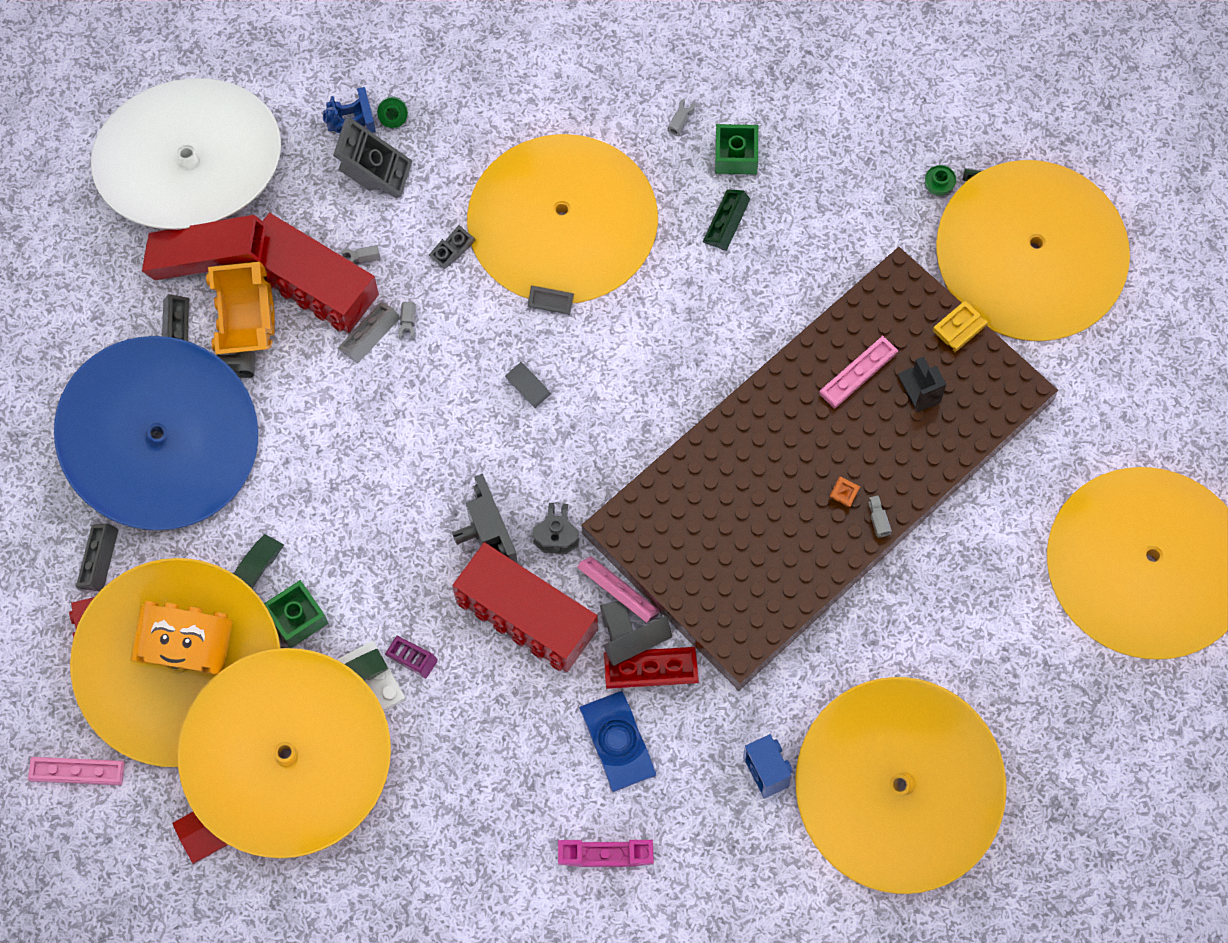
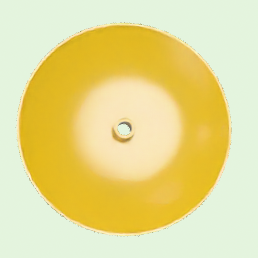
M555 134L533 138L501 154L488 166L477 181L472 191L467 211L468 233L476 239L471 247L482 267L496 282L507 290L529 299L531 285L574 293L573 303L596 299L627 282L648 257L655 241L658 226V209L653 189L637 164L626 154L603 141L572 134ZM560 212H565L566 214H565V215H559L558 213H560Z
M1038 160L1010 161L992 166L976 174L966 181L952 196L943 212L937 231L936 254L938 266L948 291L961 303L966 301L981 315L982 319L988 321L987 326L991 330L1014 339L1026 341L1056 340L1069 337L1089 328L1099 321L1117 301L1128 275L1130 262L1128 236L1122 218L1111 200L1099 187L1083 175L1072 169L1050 162ZM1030 244H1037L1039 249L1033 248Z
M1133 467L1114 470L1090 480L1075 491L1063 504L1054 520L1048 538V573L1052 588L1062 608L1070 619L1089 637L1109 649L1128 656L1160 660L1173 659L1198 652L1210 646L1228 631V507L1213 492L1202 484L1179 473L1152 467ZM1146 556H1153L1156 562L1149 561Z
M188 558L150 561L138 565L113 579L94 597L78 623L71 647L70 675L73 692L77 704L90 727L110 747L133 760L160 767H178L179 737L186 715L195 698L216 675L183 668L174 669L170 666L130 661L140 605H144L145 601L159 603L158 606L164 607L165 603L179 605L178 609L188 611V607L201 608L203 614L213 616L214 612L228 614L227 619L232 620L233 623L224 669L246 656L262 651L281 649L274 621L267 607L250 586L226 569L205 561Z
M282 648L262 651L246 656L223 669L207 683L195 698L186 715L179 737V777L186 799L197 818L211 833L226 844L240 851L266 858L300 857L336 844L355 830L369 815L377 803L387 780L391 757L390 733L384 711L377 697L367 683L345 664L330 656L305 649ZM284 749L292 751L291 756L287 759L280 758V753Z
M887 677L867 681L850 688L831 701L814 720L804 738L797 760L795 776L796 797L801 819L807 833L819 852L833 867L851 880L868 888L894 894H912L945 886L963 876L981 860L994 841L1002 823L1006 805L1007 783L1004 762L997 742L987 724L967 702L948 689L932 682L909 677ZM899 778L906 781L907 786L904 791L899 789L897 785Z

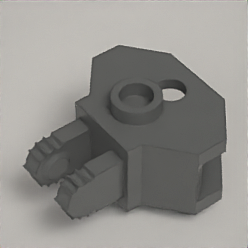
M549 503L548 516L546 515L544 521L533 527V544L544 553L568 554L578 547L579 531L568 521V504H563L561 507L562 516H554L555 505L554 503Z

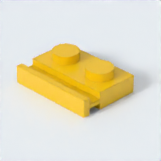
M964 301L935 325L933 332L956 352L987 326L988 321L982 319L981 315Z

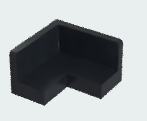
M924 356L915 360L914 367L898 374V378L917 412L941 403L947 384L937 366L930 368Z

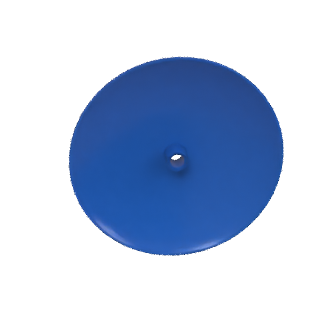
M144 336L127 339L102 349L83 363L73 374L61 394L56 409L54 443L59 464L67 481L79 497L96 512L110 520L132 528L158 531L173 530L196 524L211 517L226 506L240 491L255 461L258 447V423L253 402L243 382L218 356L201 346L182 339L164 336ZM159 431L163 437L155 439L151 436V433Z

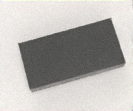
M531 285L527 307L570 315L574 293Z

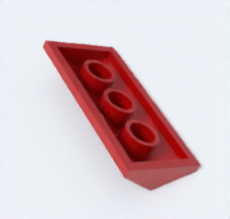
M695 647L647 649L612 666L607 653L604 652L606 689L699 683Z
M194 811L172 823L192 864L228 845L211 833L197 818Z

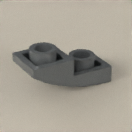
M458 225L445 241L442 239L429 256L446 269L476 239Z
M522 362L505 375L506 379L534 408L551 395L550 391Z
M620 601L600 605L604 627L608 628L610 641L633 631L624 604Z

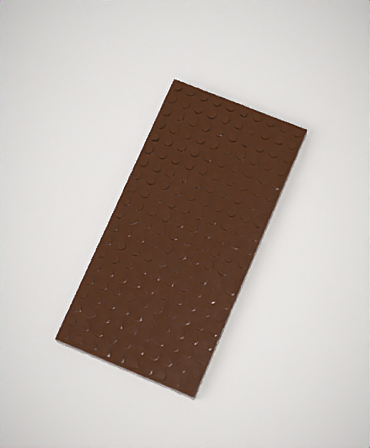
M899 246L581 525L582 534L651 604L659 609L663 616H667L668 621L738 691L1048 407L1057 395L1058 389L988 326H985L956 352L933 332L934 326L957 308L961 302ZM884 336L898 350V354L834 409L819 395V391L879 338ZM924 356L930 368L937 366L947 385L941 403L917 412L898 378V374L914 367L915 360ZM840 476L860 486L850 507L829 497ZM879 496L882 510L886 511L892 530L890 535L877 538L871 520L872 512L868 504L870 501L869 497Z

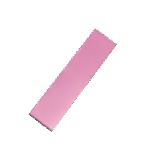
M882 336L819 391V395L835 409L896 356L898 350Z
M590 556L579 563L577 567L579 570L646 623L655 619L660 613L658 608Z
M31 757L28 780L32 782L122 785L125 762Z

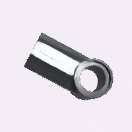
M237 352L236 355H216L238 377L251 378L255 376L256 354L254 352Z

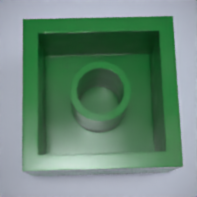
M716 124L715 174L757 175L759 125Z
M301 580L264 603L277 631L289 648L296 646L329 624L325 614Z

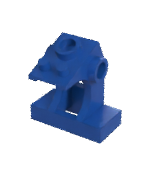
M365 87L357 88L359 98L351 104L341 105L340 102L334 100V96H331L330 101L326 102V110L323 111V121L327 123L328 131L341 133L345 121L342 116L354 113L355 118H352L362 126L366 125L370 132H376Z

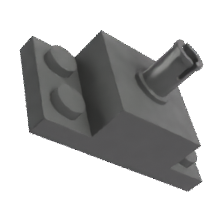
M352 118L345 119L333 154L335 158L341 161L338 170L369 191L381 188L395 198L401 197L412 160Z
M477 475L474 477L476 485L472 486L475 492V499L466 502L470 525L457 531H452L455 543L459 545L476 538L480 547L485 542L518 563L516 550L484 475Z

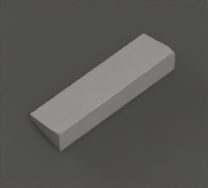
M380 302L343 341L338 349L354 362L359 363L400 319L394 308Z

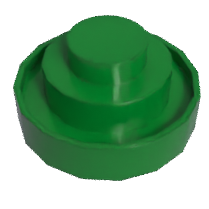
M387 97L378 106V119L385 127L398 128L407 119L408 107L398 97Z
M936 165L927 171L924 184L926 189L936 196L948 195L956 185V175L951 168L945 165Z

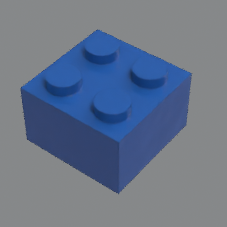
M771 734L745 745L743 759L764 799L788 788L792 779L791 773H793L789 761H784L780 754L782 748L777 739L773 740Z

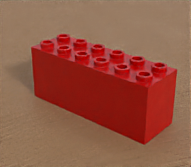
M269 212L263 219V222L267 224L261 263L267 272V276H264L265 281L270 283L271 289L275 288L278 290L279 294L285 299H293L303 310H311L319 320H327L337 331L342 332L343 330L349 334L379 296L375 276Z
M485 542L452 584L455 600H457L456 604L464 610L469 608L474 611V615L482 622L489 621L493 624V628L503 635L506 632L512 636V640L521 647L526 645L537 658L542 659L544 657L549 660V664L557 671L564 670L568 673L598 631L597 614Z

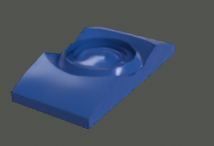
M623 691L579 707L612 792L656 776L648 750L640 735Z

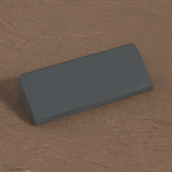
M168 294L163 300L162 336L188 341L189 298Z
M108 523L91 526L76 588L98 592L104 588L119 531L116 527Z
M667 616L660 617L604 644L603 647L612 666L672 638Z

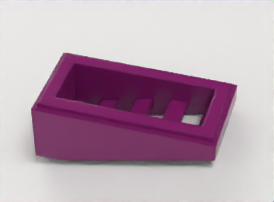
M399 636L395 637L385 653L390 659L425 679L438 661L431 652ZM404 645L400 654L398 656L395 655L400 646ZM411 649L412 651L410 652L406 660L403 659L407 652ZM417 654H419V657L417 658L416 662L413 664V663H412L413 660L415 659V657L417 656Z

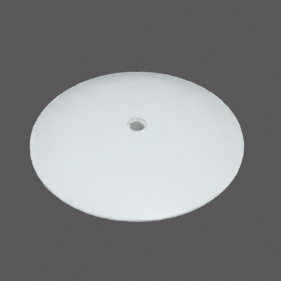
M207 78L170 81L135 95L121 105L107 119L97 135L91 154L93 180L99 194L114 211L130 221L144 226L178 230L189 228L191 225L220 221L251 203L270 182L280 159V131L276 119L266 104L253 93L240 86Z

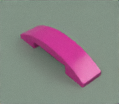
M558 840V865L575 867H631L654 864L653 840H629V842Z

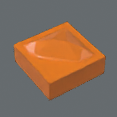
M840 476L829 497L850 507L860 486Z

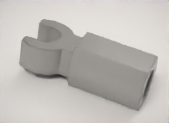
M685 99L680 101L679 110L676 111L667 128L669 133L676 136L681 134L689 119V115H692L695 111L694 103L689 108L684 107Z
M378 245L358 248L356 251L350 249L342 251L343 257H351L349 261L354 264L381 260Z
M402 302L401 327L398 330L400 340H403L405 332H410L411 340L415 338L413 326L415 325L416 304L414 302Z
M879 496L869 497L870 501L868 504L872 512L871 520L877 538L890 535L892 530L886 511L882 510Z

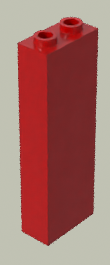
M249 215L191 225L186 229H168L151 232L148 234L142 272L153 280H161L209 272L208 267L261 262L267 224L257 216Z

